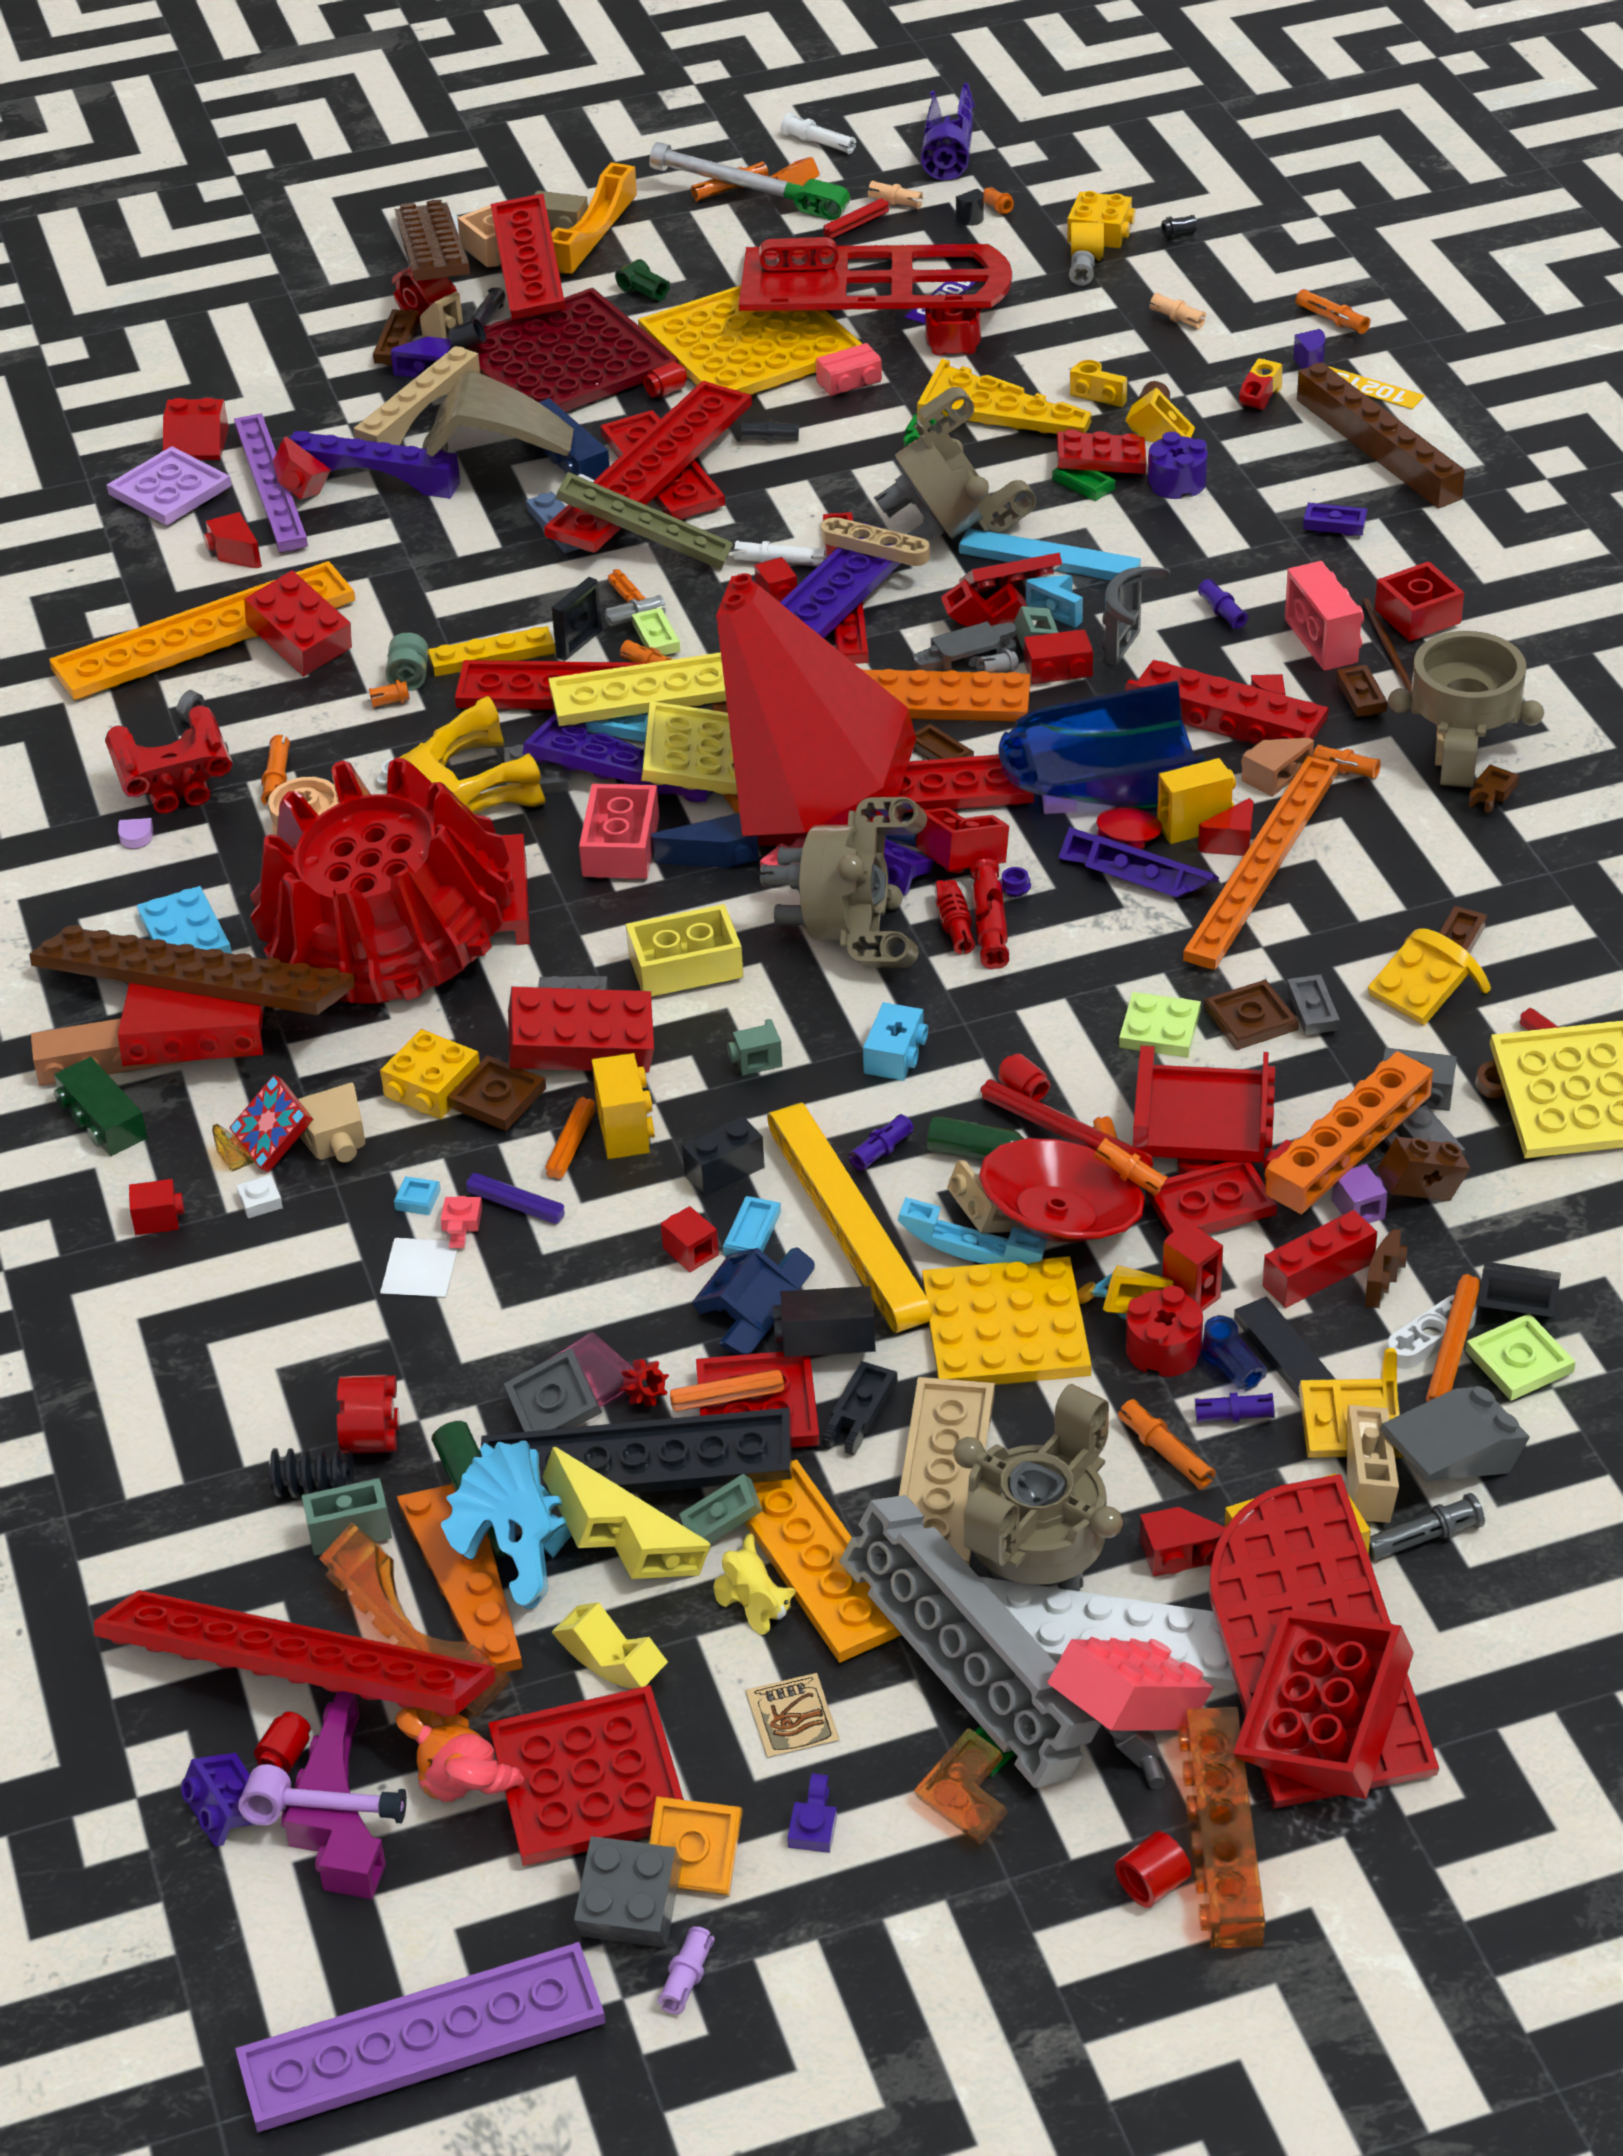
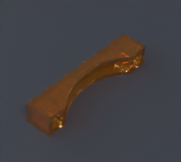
M351 1523L319 1557L330 1569L326 1573L327 1578L342 1591L347 1587L352 1592V1595L348 1598L351 1603L365 1615L370 1611L375 1616L371 1623L387 1638L394 1635L399 1641L396 1645L495 1666V1682L465 1707L479 1717L512 1680L486 1653L471 1642H451L431 1638L417 1631L407 1618L398 1599L394 1581L393 1559L371 1536L354 1523Z

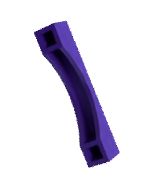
M294 431L290 437L293 442L330 468L331 471L348 467L374 469L401 479L423 495L451 499L461 483L457 453L439 450L431 457L426 454L427 449L416 446H400L388 442L378 443L364 441L359 438L349 439L335 435L313 434L307 431Z

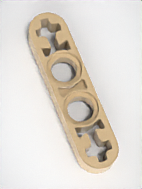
M836 517L826 519L821 523V538L825 544L911 566H921L930 560V545L923 538Z

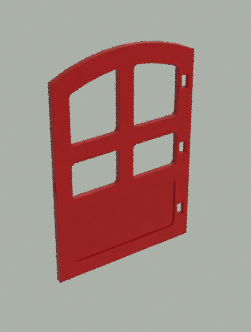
M989 244L837 246L839 260L836 266L831 269L767 271L760 264L759 247H746L739 311L992 308L1008 293L1012 285V268L1007 258ZM826 248L821 250L819 255L827 258L833 254V251ZM800 249L795 250L792 253V257L800 259L805 256L806 252ZM771 250L766 252L764 257L773 260L779 254ZM917 257H973L985 269L915 270L912 269V259ZM891 258L892 269L848 270V259ZM916 282H986L973 295L912 294V284ZM891 283V295L847 296V284Z

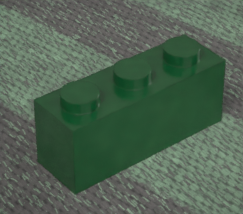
M91 1056L54 1074L57 1089L54 1090V1096L62 1109L67 1107L76 1125L79 1128L84 1126L93 1144L96 1147L101 1146L110 1157L148 1138L141 1110Z

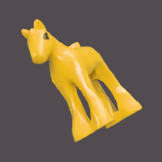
M489 696L478 700L475 706L463 711L450 723L435 730L433 736L426 743H420L410 752L399 757L411 762L432 783L442 782L474 814H479L485 809L501 804L511 803L527 807L545 804V797L539 783L541 780L540 771L530 753L463 780H458L455 774L445 767L448 760L461 751L472 748L504 747L499 715ZM511 783V784H507V785H504V786H501V787H498V788L489 790V791H487V792L481 793L482 791L487 790V789H489V788H491V787H494V786H496V785H498V784Z

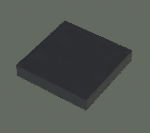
M592 577L586 578L551 607L556 658L566 661L602 631L597 579Z

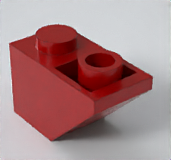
M1180 1507L1141 1514L1139 1541L1153 1577L1211 1566L1216 1546L1226 1527Z

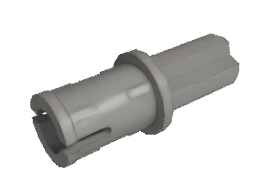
M661 595L639 601L631 599L627 604L607 608L604 617L609 626L632 621V614L660 608V606H665V602Z

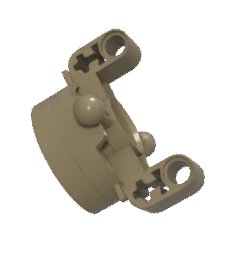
M1478 631L1448 632L1435 636L1423 643L1414 657L1411 693L1406 689L1399 688L1392 691L1388 697V705L1393 712L1401 714L1411 709L1412 714H1421L1429 721L1440 725L1439 733H1445L1440 785L1473 788L1479 736L1485 737L1486 730L1499 727L1507 722L1517 723L1519 718L1526 725H1537L1544 717V709L1539 702L1529 700L1523 703L1526 661L1520 650L1501 637Z

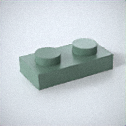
M742 1474L679 1515L684 1527L711 1544L763 1510L752 1479Z

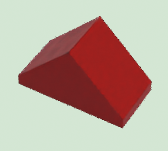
M1248 798L1200 823L1198 850L1202 853L1244 856L1251 843L1254 801Z

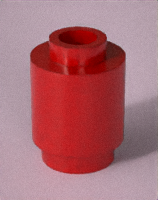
M672 361L648 372V375L643 379L645 390L651 397L657 396L661 398L685 387L687 373L682 365Z
M1022 1054L1006 1057L999 1066L998 1079L1003 1085L1038 1102L1047 1095L1051 1084L1047 1079L1046 1073Z
M290 1711L276 1717L254 1749V1756L258 1766L274 1765L288 1774L310 1740L311 1726L309 1722L301 1715Z

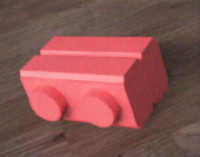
M867 343L815 359L817 383L825 389L830 397L882 380L881 358Z

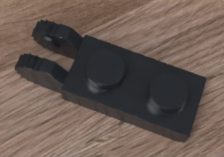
M861 1361L831 1412V1419L824 1430L822 1445L832 1448L840 1437L843 1426L851 1429L845 1440V1453L854 1455L862 1444L864 1433L867 1434L897 1383V1371Z

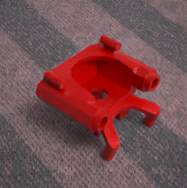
M196 706L192 708L188 714L191 729H187L179 740L165 746L150 748L136 745L129 729L123 726H114L107 732L105 743L122 790L128 797H140L144 794H149L155 811L160 814L173 812L179 805L178 798L184 797L185 801L191 806H200L209 800L210 791L206 781L211 776L221 777L230 772L233 763L215 716L208 707Z

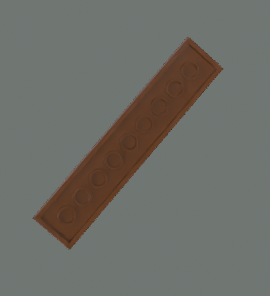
M430 200L426 202V205L416 206L415 203H405L400 205V208L395 209L397 225L414 281L470 274L469 262L447 202L442 203V200Z
M78 925L63 928L61 933L52 939L44 941L40 947L29 953L31 966L313 1015L320 1014L355 987L353 974L339 972L336 968L320 969L310 967L306 963L290 964L280 962L276 958L260 959L251 957L250 954L246 953L230 954L224 953L221 949L206 950L194 948L191 944H170L162 939L146 940L140 939L136 935L122 936L110 934L107 930H86Z

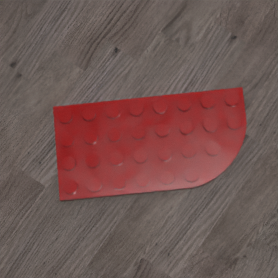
M1341 1474L1285 1484L1270 1489L1246 1504L1233 1517L1222 1533L1213 1555L1209 1575V1596L1245 1717L1283 1609L1391 1624ZM1408 1673L1370 1789L1438 1775L1439 1765ZM1261 1768L1273 1809L1339 1795L1318 1790Z

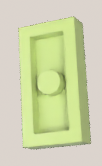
M661 608L632 614L633 626L645 648L650 649V647L658 649L660 654L664 656L680 652V641Z

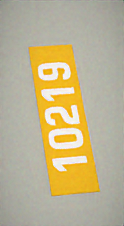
M1329 367L1367 396L1411 409L1425 396L1424 394Z

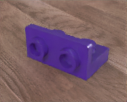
M885 839L884 858L887 865L888 884L896 885L902 891V895H906L909 892L912 879L918 875L930 873L934 860Z
M236 1752L191 1759L185 1778L181 1783V1794L184 1801L189 1804L199 1820L201 1829L207 1833L215 1847L225 1844L230 1828L255 1825L247 1821L239 1811V1800L250 1774Z

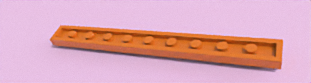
M1307 756L1184 949L1183 961L1216 970L1337 776V763Z

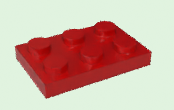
M1073 429L1066 430L1065 432L1057 431L1058 468L1146 474L1147 460L1144 437H1139L1132 433L1122 436L1110 435L1102 431L1095 432L1094 434L1081 433Z
M1060 552L973 569L959 579V583L965 579L980 594L989 591V588L1000 584V589H1002L1008 583L1017 586L1018 582L1025 579L1047 577L1053 575L1054 570L1062 565Z
M1228 1161L1167 1178L1156 1197L1146 1191L1147 1198L1169 1235L1173 1232H1178L1189 1223L1204 1233L1209 1234L1274 1216L1277 1213L1275 1200L1265 1195L1266 1186L1251 1162Z

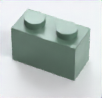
M380 1478L301 1495L314 1556L392 1538Z

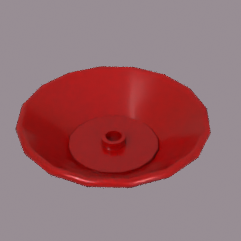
M1025 1138L1002 1144L983 1158L979 1173V1180L987 1198L997 1208L1028 1232L1053 1242L1096 1240L1126 1232L1142 1218L1145 1202L1140 1186L1129 1179L1125 1182L1119 1178L1120 1173L1101 1161L1094 1159L1095 1150L1087 1146L1058 1139Z

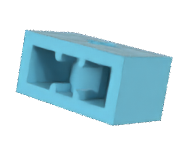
M882 1003L863 1046L864 1074L905 1081L909 1069L915 1068L917 1064L919 1045H924L927 1040L928 1025L923 1023V1009Z

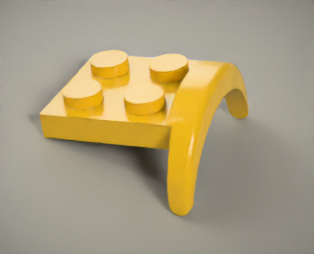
M1416 929L1406 938L1404 945L1367 988L1369 995L1425 1026L1467 975L1474 980L1483 993H1488L1491 986L1478 962L1463 947L1435 931Z
M1395 1348L1385 1349L1382 1356L1379 1379L1300 1381L1299 1395L1307 1458L1347 1457L1348 1405L1388 1408L1389 1420L1400 1415L1397 1391V1352ZM1393 1445L1395 1458H1405Z

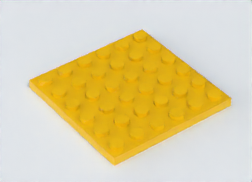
M741 285L638 319V326L678 359V364L684 367L687 377L696 385L702 381H707L750 395L815 373V359L862 345L856 337L826 310L739 311Z

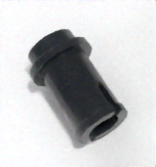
M1194 215L1174 219L1171 216L1166 217L1161 222L1163 236L1174 238L1177 234L1197 231L1196 217Z

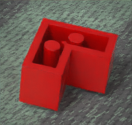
M948 807L924 810L927 815V822L924 829L917 834L916 848L927 855L928 858L943 866L946 871L952 873L963 872L965 868H970L978 859L990 858L998 864L1006 863L1009 825L996 816L985 815L963 818Z

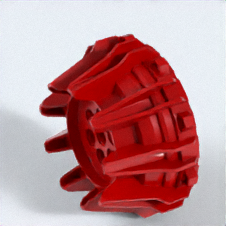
M396 757L389 762L387 794L371 795L350 762L343 760L334 763L331 772L337 805L318 815L306 799L297 791H288L282 797L279 805L277 835L270 834L263 840L260 883L251 893V900L255 907L254 911L250 914L251 921L259 940L269 943L263 949L267 959L276 958L280 962L290 964L306 963L310 967L320 969L336 968L339 972L353 974L355 987L337 1001L374 1004L389 1002V1000L399 998L408 1001L420 997V994L425 992V990L433 986L437 987L464 970L468 963L473 962L478 956H485L492 948L489 939L502 927L504 923L502 919L503 911L511 905L510 893L515 891L511 871L504 870L510 859L501 835L496 834L492 820L489 817L474 814L442 782L432 783L411 762L403 758Z

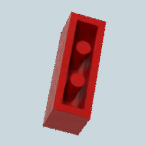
M1352 1210L1265 1254L1262 1286L1286 1309L1368 1267L1376 1251L1377 1231L1355 1210Z

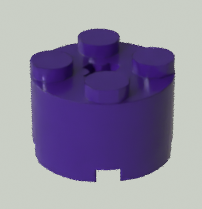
M1176 432L1164 433L1162 439L1154 442L1148 451L1147 481L1151 485V490L1159 496L1170 499H1182V494L1190 492L1191 497L1201 493L1206 487L1208 452L1206 442L1202 439L1180 436Z

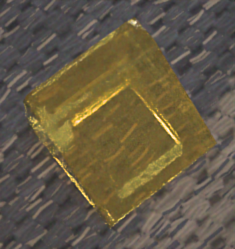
M218 1123L213 1125L212 1132L216 1151L229 1170L233 1172L255 1162L236 1136Z

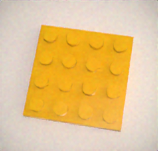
M1070 1256L1047 1258L1030 1264L1003 1262L922 1270L924 1294L928 1299L932 1313L929 1327L938 1379L988 1382L999 1385L1091 1376L1092 1365Z

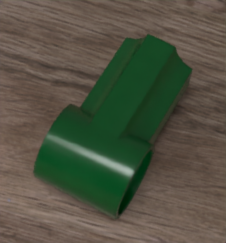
M637 259L615 272L617 285L622 291L627 293L636 290L660 302L666 298V294L670 290L669 281L651 272L647 263L642 259Z

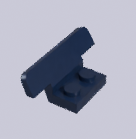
M798 1247L791 1248L779 1265L758 1248L730 1254L692 1301V1305L699 1314L715 1310L717 1312L726 1310L736 1321L718 1345L734 1355L751 1354L774 1324L773 1305H781L780 1291L800 1290L813 1272L815 1263L812 1258Z

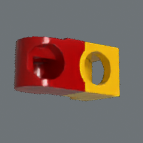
M1258 358L1241 386L1239 404L1263 410L1268 404L1271 395L1278 393L1282 388V364ZM1262 369H1269L1272 371L1268 375H1262Z

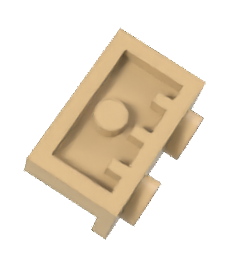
M958 1160L949 1179L947 1189L981 1234L1011 1232L1012 1227L1019 1228V1224L1007 1217L987 1198L979 1180V1174H975L966 1160Z

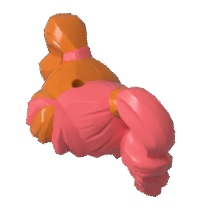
M417 1707L402 1708L397 1713L395 1720L399 1729L408 1737L415 1739L419 1744L417 1749L418 1783L423 1792L429 1797L443 1802H454L456 1798H462L470 1790H479L485 1794H496L499 1791L503 1792L523 1783L524 1777L517 1767L511 1768L510 1765H505L504 1763L497 1764V1760H493L494 1749L492 1745L483 1739L480 1734L468 1728L469 1721L459 1714L456 1716H439L434 1711Z

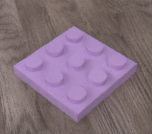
M171 446L107 484L108 494L168 525L209 499L219 495L231 487L232 484L229 475Z

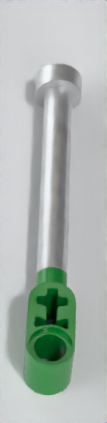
M656 142L653 145L650 154L649 164L651 168L665 171L667 167L791 199L794 200L795 206L799 211L829 220L838 219L851 199L849 192L839 185L809 179L802 186L674 152L671 145Z

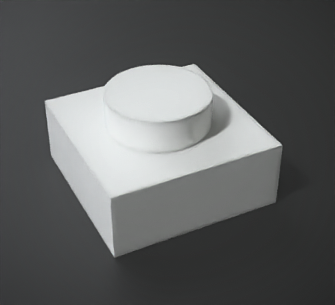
M271 1175L236 1185L238 1196L247 1218L283 1208L281 1197Z

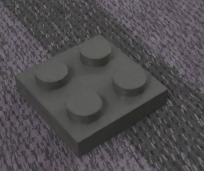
M572 1348L504 1383L524 1432L577 1427L602 1413L580 1361Z

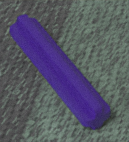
M472 1173L466 1182L467 1191L470 1194L554 1224L560 1223L561 1219L564 1218L565 1206L560 1202L479 1173Z

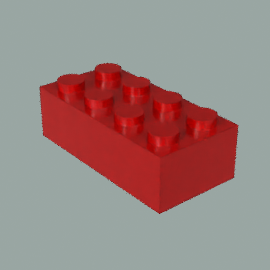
M511 986L508 1006L509 1068L593 1071L592 1059L634 1053L637 1067L644 1066L645 1073H649L654 1052L651 991Z

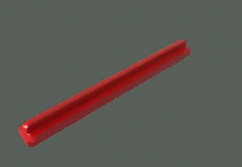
M992 1079L987 1080L980 1088L983 1099L1079 1145L1098 1151V1147L1106 1137L1110 1142L1132 1156L1134 1153L1141 1156L1140 1161L1151 1168L1154 1165L1150 1154Z

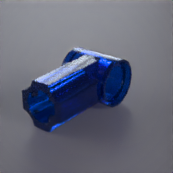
M1223 1315L1213 1316L1206 1321L1202 1342V1356L1204 1360L1209 1364L1219 1366L1238 1389H1244L1247 1392L1256 1388L1259 1382L1266 1377L1267 1368L1238 1336L1237 1323L1232 1318Z

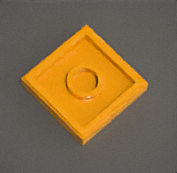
M656 1797L649 1844L676 1847L682 1863L678 1889L730 1896L743 1811L741 1807Z

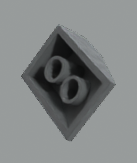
M1478 1386L1453 1389L1382 1423L1379 1429L1426 1481L1508 1474L1511 1472L1530 1438L1519 1426L1518 1420L1507 1413L1496 1402L1494 1395L1489 1390Z

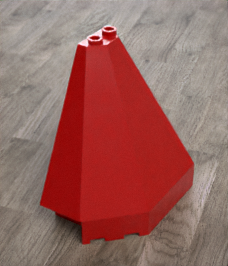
M742 573L737 576H731L716 618L742 836L757 835L759 846H776L781 843L792 845L800 835H807L809 830L815 825H848L849 811L856 812L859 803L866 798L898 797L916 742V735L908 707L756 584L750 574ZM877 811L876 816H884L879 811Z

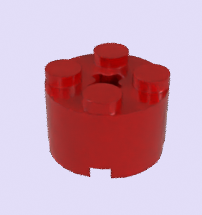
M410 266L396 273L392 278V284H396V291L393 292L399 308L401 310L419 311V316L434 302L457 292L455 285L447 277L414 281Z
M981 308L925 309L926 343L932 348V353L941 356L947 353L969 355L976 352V346L981 341Z
M1167 1286L1163 1290L1147 1292L1137 1298H1133L1128 1303L1126 1319V1354L1130 1362L1137 1369L1146 1373L1147 1369L1159 1371V1376L1163 1377L1177 1376L1191 1370L1197 1363V1358L1202 1350L1203 1312L1197 1302L1185 1295L1184 1290L1178 1286Z
M395 1375L339 1377L337 1401H340L339 1414H337V1433L339 1448L342 1453H349L350 1451H352V1454L396 1452V1431H399L400 1415L399 1408H394L393 1398L397 1397V1380Z

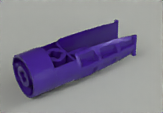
M968 82L963 84L957 112L959 119L951 120L949 115L945 116V120L942 122V114L935 91L930 92L932 100L924 128L921 164L930 176L939 180H952L959 177L966 170L969 163L973 108L975 104Z

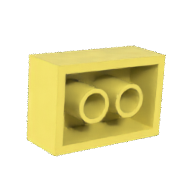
M725 904L626 924L628 955L641 991H651V996L743 978L742 946Z

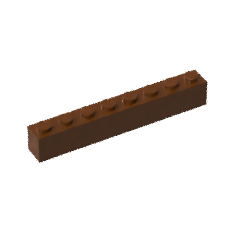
M1315 363L1298 371V402L1436 508L1440 509L1462 500L1464 468L1324 363Z

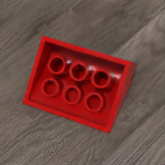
M1283 1609L1233 1751L1235 1758L1327 1793L1366 1799L1414 1655L1402 1626Z

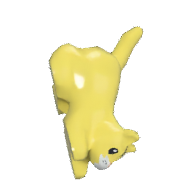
M747 1534L742 1543L743 1549L739 1551L729 1550L724 1553L722 1569L725 1571V1574L715 1579L713 1586L717 1602L724 1607L740 1602L745 1608L750 1626L758 1634L764 1635L770 1631L769 1619H781L786 1615L787 1610L791 1607L790 1600L796 1593V1590L794 1588L777 1587L767 1574L764 1562L756 1553L754 1535Z

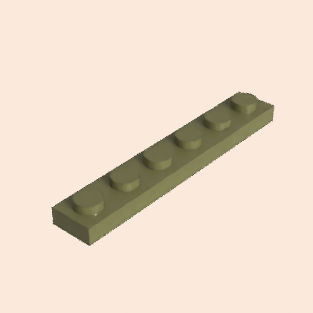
M570 472L565 476L555 498L722 570L733 546V542Z

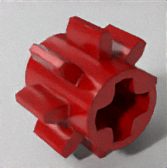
M643 1359L634 1360V1370L621 1371L625 1378L623 1386L619 1389L620 1391H625L631 1397L629 1404H639L643 1400V1404L646 1407L656 1405L655 1396L667 1395L668 1392L664 1387L665 1380L669 1378V1375L663 1374L658 1369L659 1361H652L646 1365ZM646 1379L647 1385L643 1386L642 1380Z

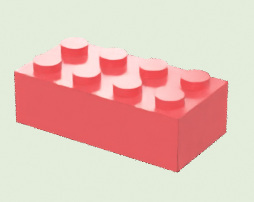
M1090 1637L1089 1640L1071 1639L1047 1684L1110 1731L1190 1730L1214 1688L1202 1679L1204 1674L1201 1670L1187 1662H1178L1170 1656L1172 1650L1160 1641L1150 1639L1147 1642L1130 1638L1129 1641H1121L1112 1637L1110 1640H1100L1095 1637Z

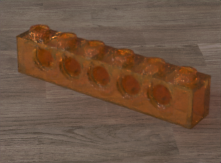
M1237 1707L1187 1709L1186 1726H1179L1178 1728L1180 1752L1188 1753V1760L1182 1762L1184 1787H1192V1795L1186 1797L1188 1822L1196 1821L1197 1830L1190 1833L1192 1858L1200 1857L1201 1867H1195L1196 1894H1204L1205 1904H1199L1200 1930L1208 1931L1210 1948L1263 1946L1265 1916L1245 1762L1235 1758L1233 1754L1240 1734Z

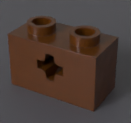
M1395 1137L1376 1170L1390 1194L1451 1201L1471 1168L1457 1144L1448 1141L1437 1142L1421 1138Z

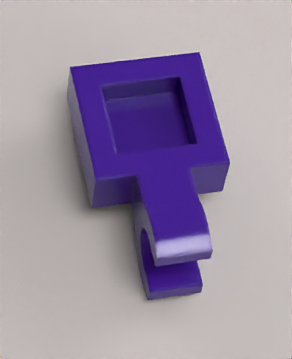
M812 1773L809 1783L808 1802L794 1803L787 1837L788 1848L830 1853L837 1821V1807L827 1806L830 1788L827 1787L829 1775Z

